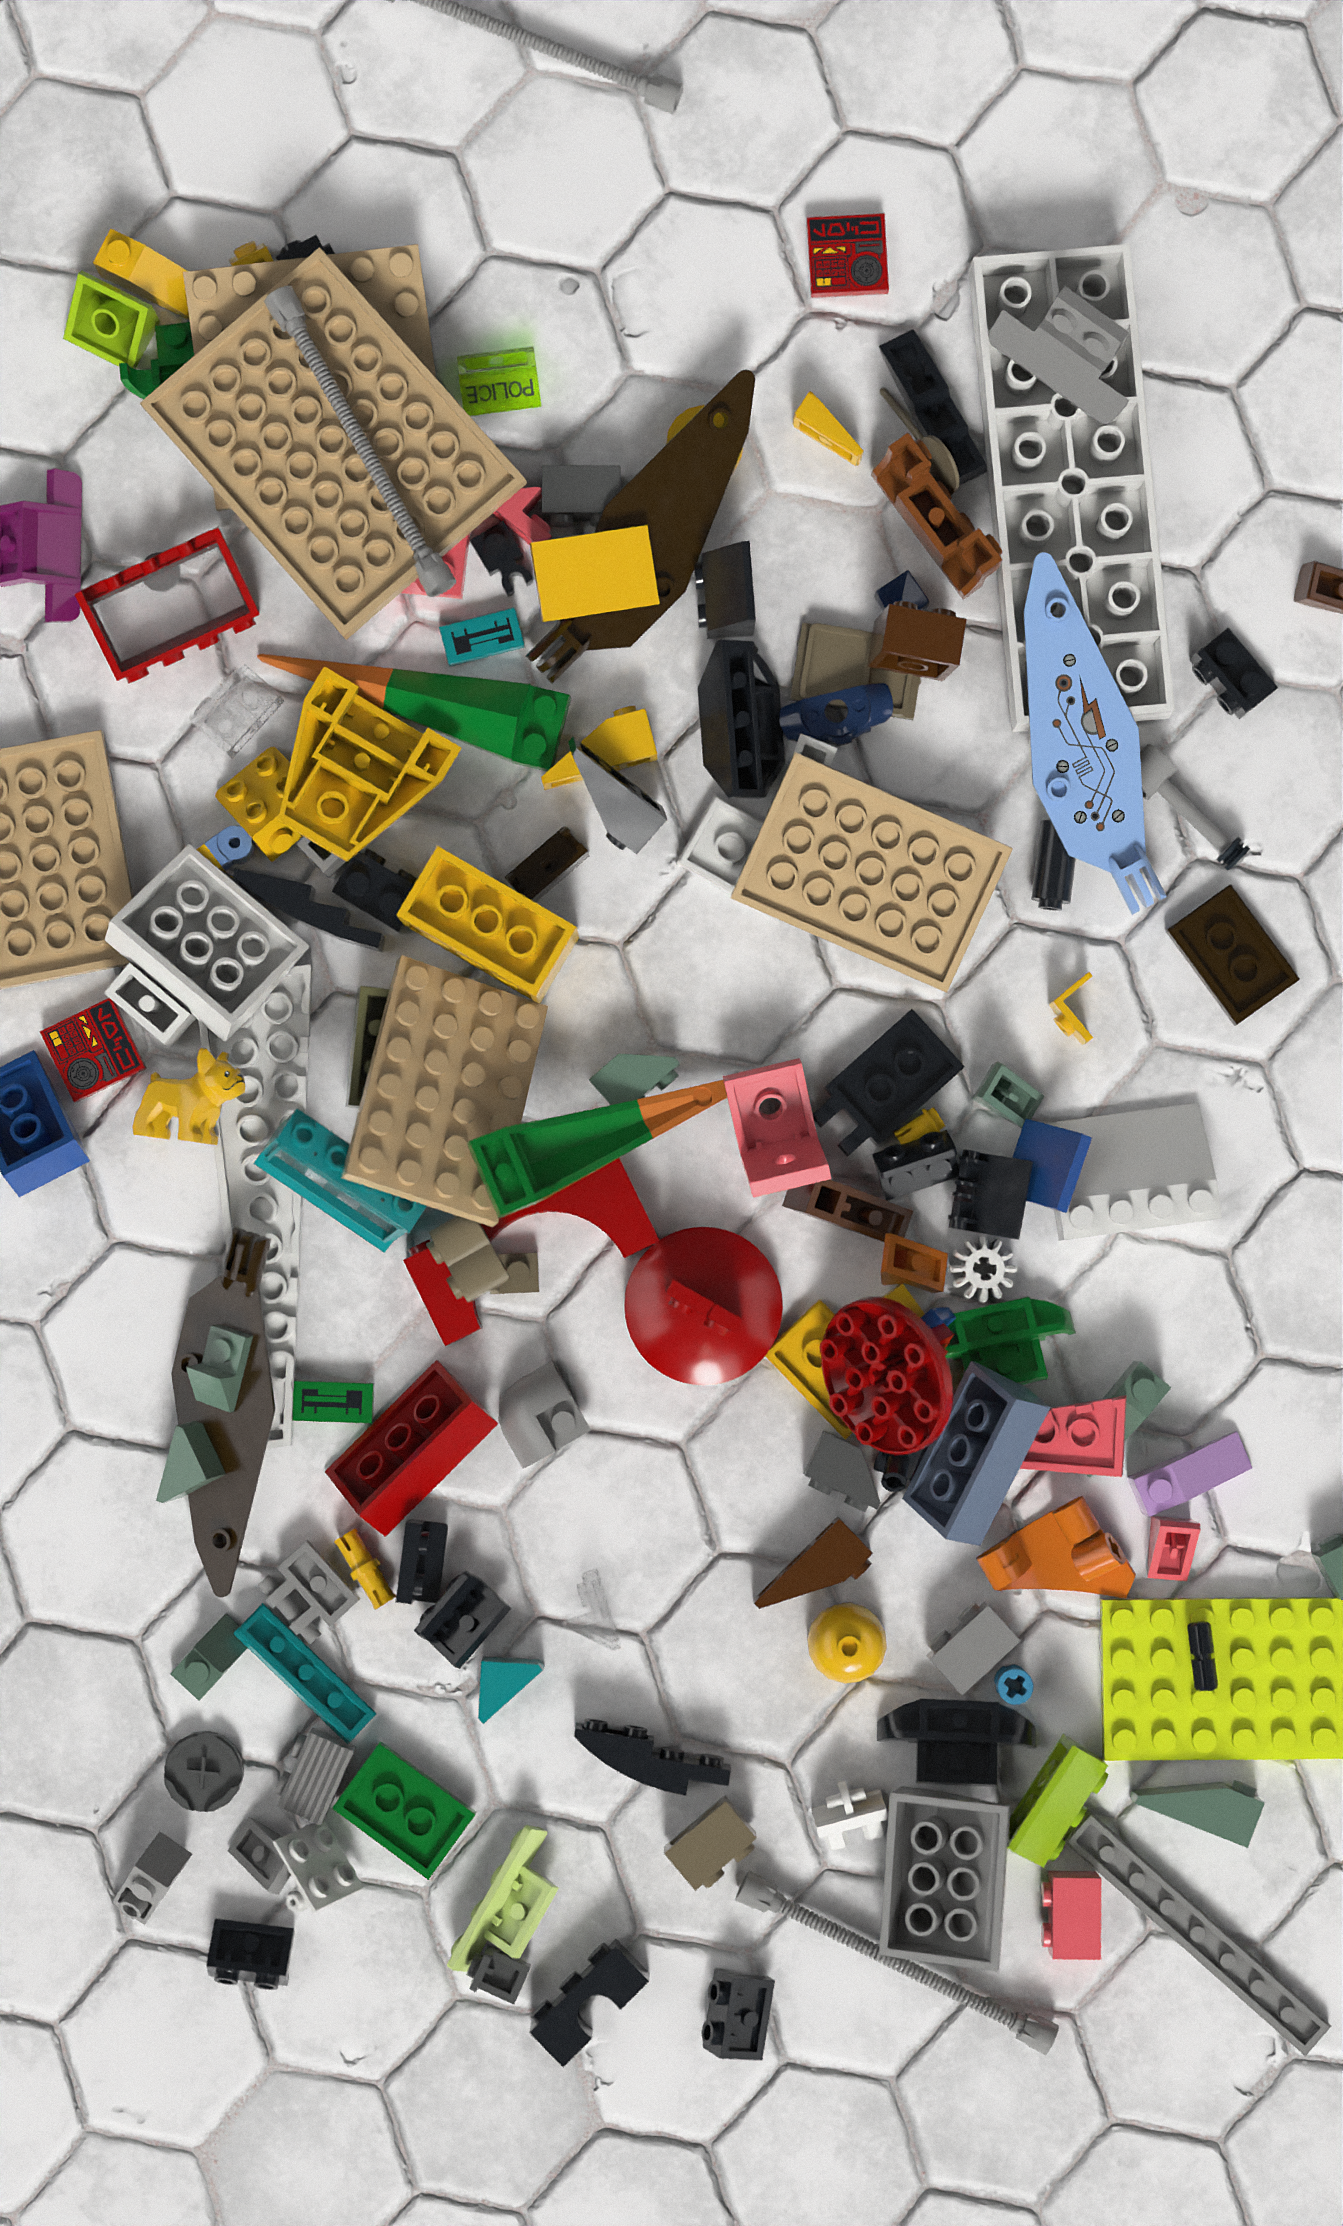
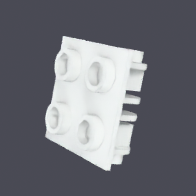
M325 1820L321 1825L312 1823L272 1842L297 1884L289 1892L286 1899V1904L290 1910L303 1912L310 1907L314 1913L364 1888Z

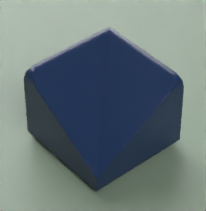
M909 570L879 588L874 595L882 610L889 604L894 605L895 601L915 603L918 605L917 609L923 611L930 604L929 599Z

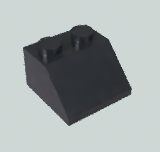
M741 541L702 553L701 565L694 566L696 589H703L704 604H697L699 628H706L707 639L754 636L756 616L750 541Z

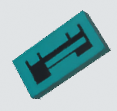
M515 608L439 627L449 667L525 648Z

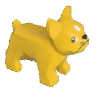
M200 1048L197 1055L198 1071L192 1078L183 1080L161 1078L157 1072L152 1073L141 1105L135 1113L132 1126L133 1135L170 1140L171 1131L168 1123L175 1116L179 1121L178 1140L217 1145L218 1137L214 1128L220 1116L222 1104L245 1093V1080L241 1074V1069L228 1063V1053L222 1052L215 1059L206 1048Z

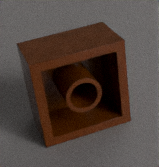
M895 601L894 605L889 604L874 621L867 667L944 681L960 665L967 619L956 617V612L949 609L936 608L929 612L918 610V605L912 602Z

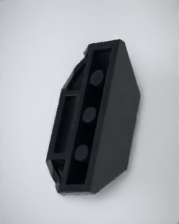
M720 639L715 643L697 688L703 766L728 798H766L770 791V786L774 783L785 764L783 730L780 725V687L767 663L757 653L758 648L754 641Z

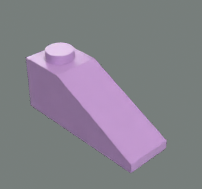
M1235 1431L1130 1475L1127 1479L1142 1514L1151 1517L1182 1504L1252 1469V1465L1238 1432Z

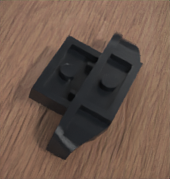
M920 1698L917 1701L904 1704L877 1721V1741L907 1740L908 1743H916L917 1784L996 1787L998 1747L1015 1745L1036 1749V1728L1023 1715L1000 1704V1702Z

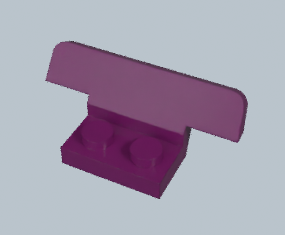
M56 468L47 470L46 504L18 501L0 505V587L27 582L45 585V623H70L80 615V606L74 594L81 590L82 481L76 473Z

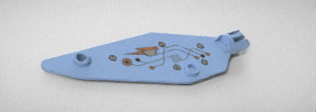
M1043 552L1034 559L1023 612L1032 783L1067 854L1110 872L1133 915L1139 912L1140 908L1125 876L1128 877L1144 907L1147 908L1153 905L1154 901L1139 869H1142L1155 896L1159 900L1167 897L1146 855L1139 728L1053 557L1049 553ZM1053 603H1058L1063 608V613L1059 618L1054 617L1050 612Z

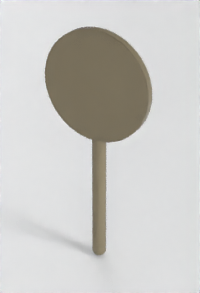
M881 388L880 394L915 439H920L930 451L932 458L929 461L932 465L929 473L936 482L939 480L945 485L950 495L957 492L959 488V474L955 461L947 447L935 436L928 435L924 437L886 388Z

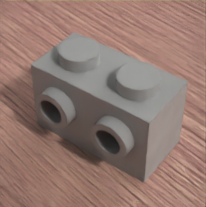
M985 1601L980 1606L976 1603L971 1604L959 1615L958 1620L961 1623L951 1633H948L947 1630L942 1631L928 1645L931 1651L926 1656L961 1695L967 1692L1021 1642Z

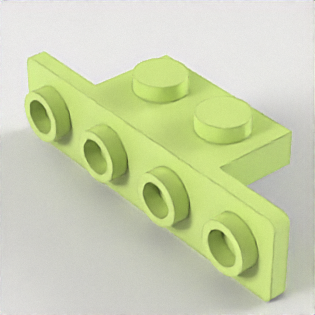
M526 1825L514 1836L510 1845L511 1851L491 1877V1887L484 1899L479 1901L472 1910L469 1926L465 1933L453 1944L451 1948L452 1956L447 1963V1967L453 1971L467 1972L475 1953H481L487 1940L512 1958L521 1957L559 1887L529 1867L548 1832L541 1827Z

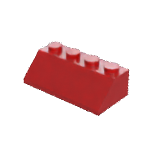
M436 1360L325 1473L358 1516L386 1537L498 1423L484 1406Z

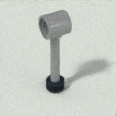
M1147 744L1140 752L1143 798L1149 800L1158 792L1221 853L1216 860L1218 862L1223 860V864H1227L1225 866L1227 871L1234 865L1241 864L1244 860V855L1250 848L1247 845L1243 847L1244 843L1240 844L1241 839L1239 837L1232 842L1169 781L1176 772L1174 764L1155 746Z

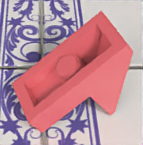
M542 487L521 488L492 513L498 520L504 521L505 525L527 544L552 539V536L549 534L551 528L544 520L535 514L531 517L527 516L541 500Z

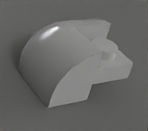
M553 1360L517 1380L506 1390L499 1404L498 1421L502 1433L523 1469L591 1430Z

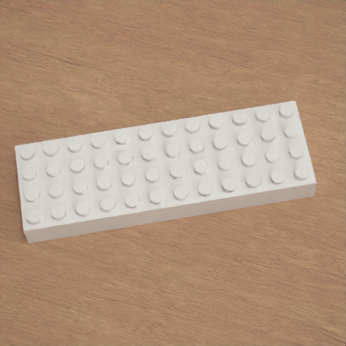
M1130 244L973 257L969 269V281L993 536L1002 549L1000 557L1003 559L997 570L1012 732L1030 731L1023 612L1034 559L1043 552L1049 553L1053 557L1135 722L1168 719L1175 711ZM1066 286L1130 332L1115 358L1099 378L1130 400L1110 424L1098 423L990 344L989 331L1003 309L1035 331L1047 315L1057 295ZM1053 603L1050 612L1054 617L1059 618L1063 613V608L1060 604Z

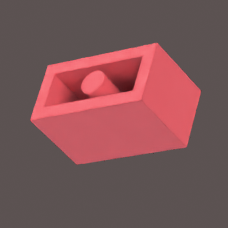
M1048 1871V1882H1042L1041 1885L1042 1906L1048 1907V1923L1042 1922L1041 1924L1042 1947H1048V1952L1052 1959L1101 1960V1877L1096 1871Z

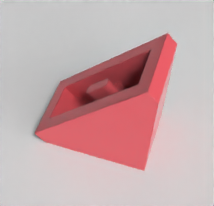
M1151 1516L1147 1578L1177 1581L1188 1580L1200 1533V1523L1192 1519Z

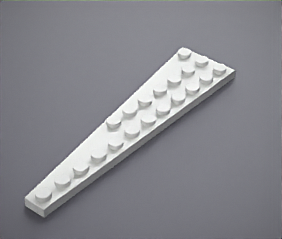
M312 964L293 966L252 1016L226 1042L199 1021L202 1048H206L215 1059L222 1052L228 1053V1063L241 1069V1074L245 1080V1093L222 1104L221 1113L214 1128L218 1137V1144L214 1145L226 1251L228 1250L234 1227L244 1229L246 1232L257 1233L260 1237L271 1238L260 1284L276 1408L266 1449L292 1445L303 1197L253 1163L276 1129L297 1108L305 1114L307 1111ZM281 1149L275 1154L289 1165L294 1161L292 1156Z

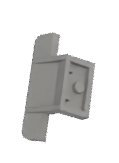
M1066 286L1057 295L1047 315L1035 331L1028 328L1004 309L989 331V342L994 348L1100 424H1110L1130 401L1099 379L1115 358L1130 332Z

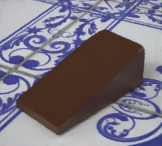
M1317 561L1303 564L1299 571L1294 602L1343 614V569Z

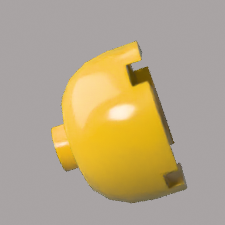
M851 1602L835 1604L830 1608L822 1610L811 1623L807 1637L809 1656L816 1669L828 1679L840 1683L860 1682L873 1675L883 1663L887 1649L886 1633L878 1617L865 1606Z

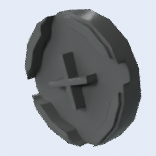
M212 1731L193 1732L180 1739L168 1753L164 1767V1784L171 1798L183 1808L198 1812L216 1811L227 1805L240 1790L244 1777L243 1758L236 1745L224 1735Z

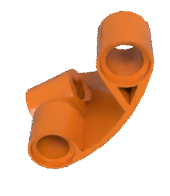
M1083 1496L1077 1497L1036 1519L976 1558L991 1586L997 1591L1012 1589L1065 1590L1126 1599L1136 1577L1119 1544L1110 1533H1104Z

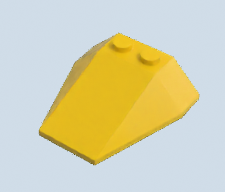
M324 666L303 702L278 822L348 862L443 781L462 747L428 727L423 734L357 695L359 686Z

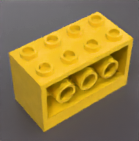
M439 846L434 850L397 913L398 918L407 928L539 1004L542 1002L579 939V933L575 925Z

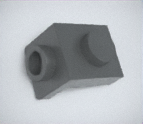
M487 1945L483 1955L475 1953L466 1973L467 1976L473 1978L469 1990L477 1992L480 1989L514 2005L529 1973L531 1964L518 1958H512L505 1952Z

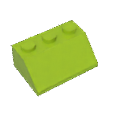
M1062 1734L1009 1817L1008 1849L1043 1868L1048 1860L1054 1862L1064 1848L1065 1841L1062 1838L1070 1826L1073 1828L1077 1827L1087 1811L1084 1803L1091 1792L1097 1794L1104 1786L1109 1775L1105 1770L1109 1765L1099 1756L1065 1734Z

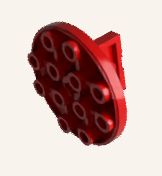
M692 1227L663 1237L642 1255L635 1265L626 1287L624 1310L630 1337L639 1353L653 1368L673 1380L704 1386L734 1380L753 1369L766 1356L780 1329L783 1300L781 1287L772 1265L755 1245L744 1237L725 1229Z
M878 1296L865 1297L845 1305L830 1320L819 1347L822 1372L830 1397L829 1405L834 1414L841 1417L860 1443L869 1445L879 1451L894 1455H905L927 1447L945 1429L952 1409V1378L945 1357L948 1351L945 1348L954 1336V1333L944 1323L930 1329L911 1309L889 1298Z

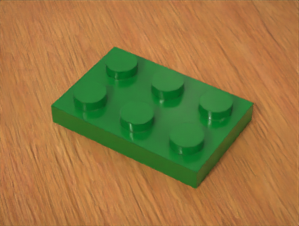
M381 1741L332 1807L334 1811L428 1880L477 1813Z

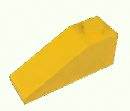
M110 228L93 261L101 278L189 320L183 272H187V270L148 246Z
M628 706L615 710L613 712L614 717L607 718L581 741V743L617 771L658 760L645 708L636 710V706ZM571 751L541 776L544 791L583 780Z

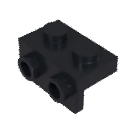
M464 1571L449 1582L446 1587V1593L436 1605L429 1607L422 1614L420 1623L414 1629V1632L433 1645L454 1667L460 1669L512 1608L480 1577Z

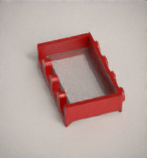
M219 526L74 594L116 680L119 681L126 678L128 684L149 675L147 667L159 661L166 667L185 658L183 650L197 644L199 650H203L220 642L218 634L230 628H233L234 633L237 634L256 625L254 617L260 615V611Z

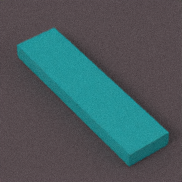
M263 1603L233 1633L347 1745L377 1714Z

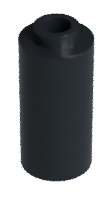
M1051 820L1040 821L1031 899L1039 902L1038 908L1061 911L1062 904L1071 903L1076 858L1067 854Z

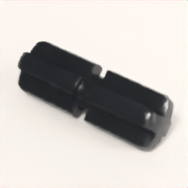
M1206 1621L1192 1622L1188 1624L1187 1628L1190 1653L1195 1657V1659L1191 1660L1194 1687L1199 1691L1215 1690L1218 1687L1215 1658L1211 1657V1653H1214L1211 1625Z

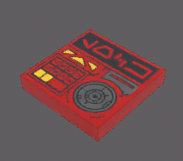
M885 213L807 217L811 298L888 294Z
M110 998L40 1031L74 1103L147 1069L116 1003Z

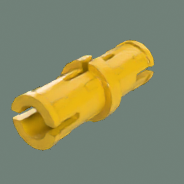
M355 1528L344 1534L343 1537L335 1540L334 1543L338 1546L353 1572L350 1573L353 1581L358 1579L374 1610L388 1603V1601L396 1598V1594L393 1593L378 1568L381 1565L378 1558H372Z

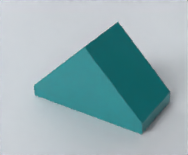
M483 1657L481 1661L478 1719L483 1724L539 1675L545 1665L538 1659Z

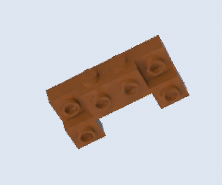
M906 433L888 446L884 458L872 470L871 476L964 600L983 586L986 577L999 569L1003 560L1000 557L1002 549L992 535L988 534L985 536L980 528L975 530L968 516L964 512H958L951 502L952 497L945 485L939 480L936 482L929 473L932 465L929 461L932 458L930 451L920 439L914 441L911 435Z

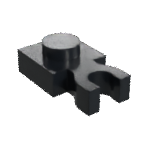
M504 521L497 523L469 540L489 576L491 577L500 572L502 587L508 597L515 594L514 589L509 584L513 576L522 577L527 586L534 583L528 570L516 563V561L524 556Z

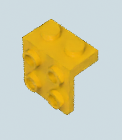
M269 747L218 789L215 794L220 804L248 833L271 862L276 860L303 837L278 822L290 762L276 747Z

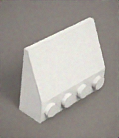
M190 844L110 920L105 941L224 1042L252 1016L309 948L306 942Z
M1199 1102L1045 1123L1092 1137L1067 1213L1054 1210L1059 1241L1223 1219L1217 1178Z

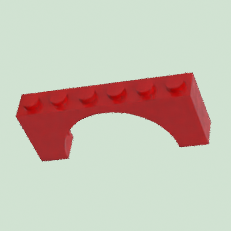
M620 1158L535 1205L533 1204L499 1218L498 1223L493 1227L481 1224L489 1240L492 1242L508 1225L526 1216L545 1212L571 1214L591 1222L604 1231L619 1248L624 1258L660 1241ZM429 1239L408 1249L411 1256L403 1261L444 1345L447 1346L483 1327L477 1313L475 1300L469 1303L464 1296L457 1299L446 1280L452 1274L445 1261L437 1264L427 1247V1243L430 1242Z

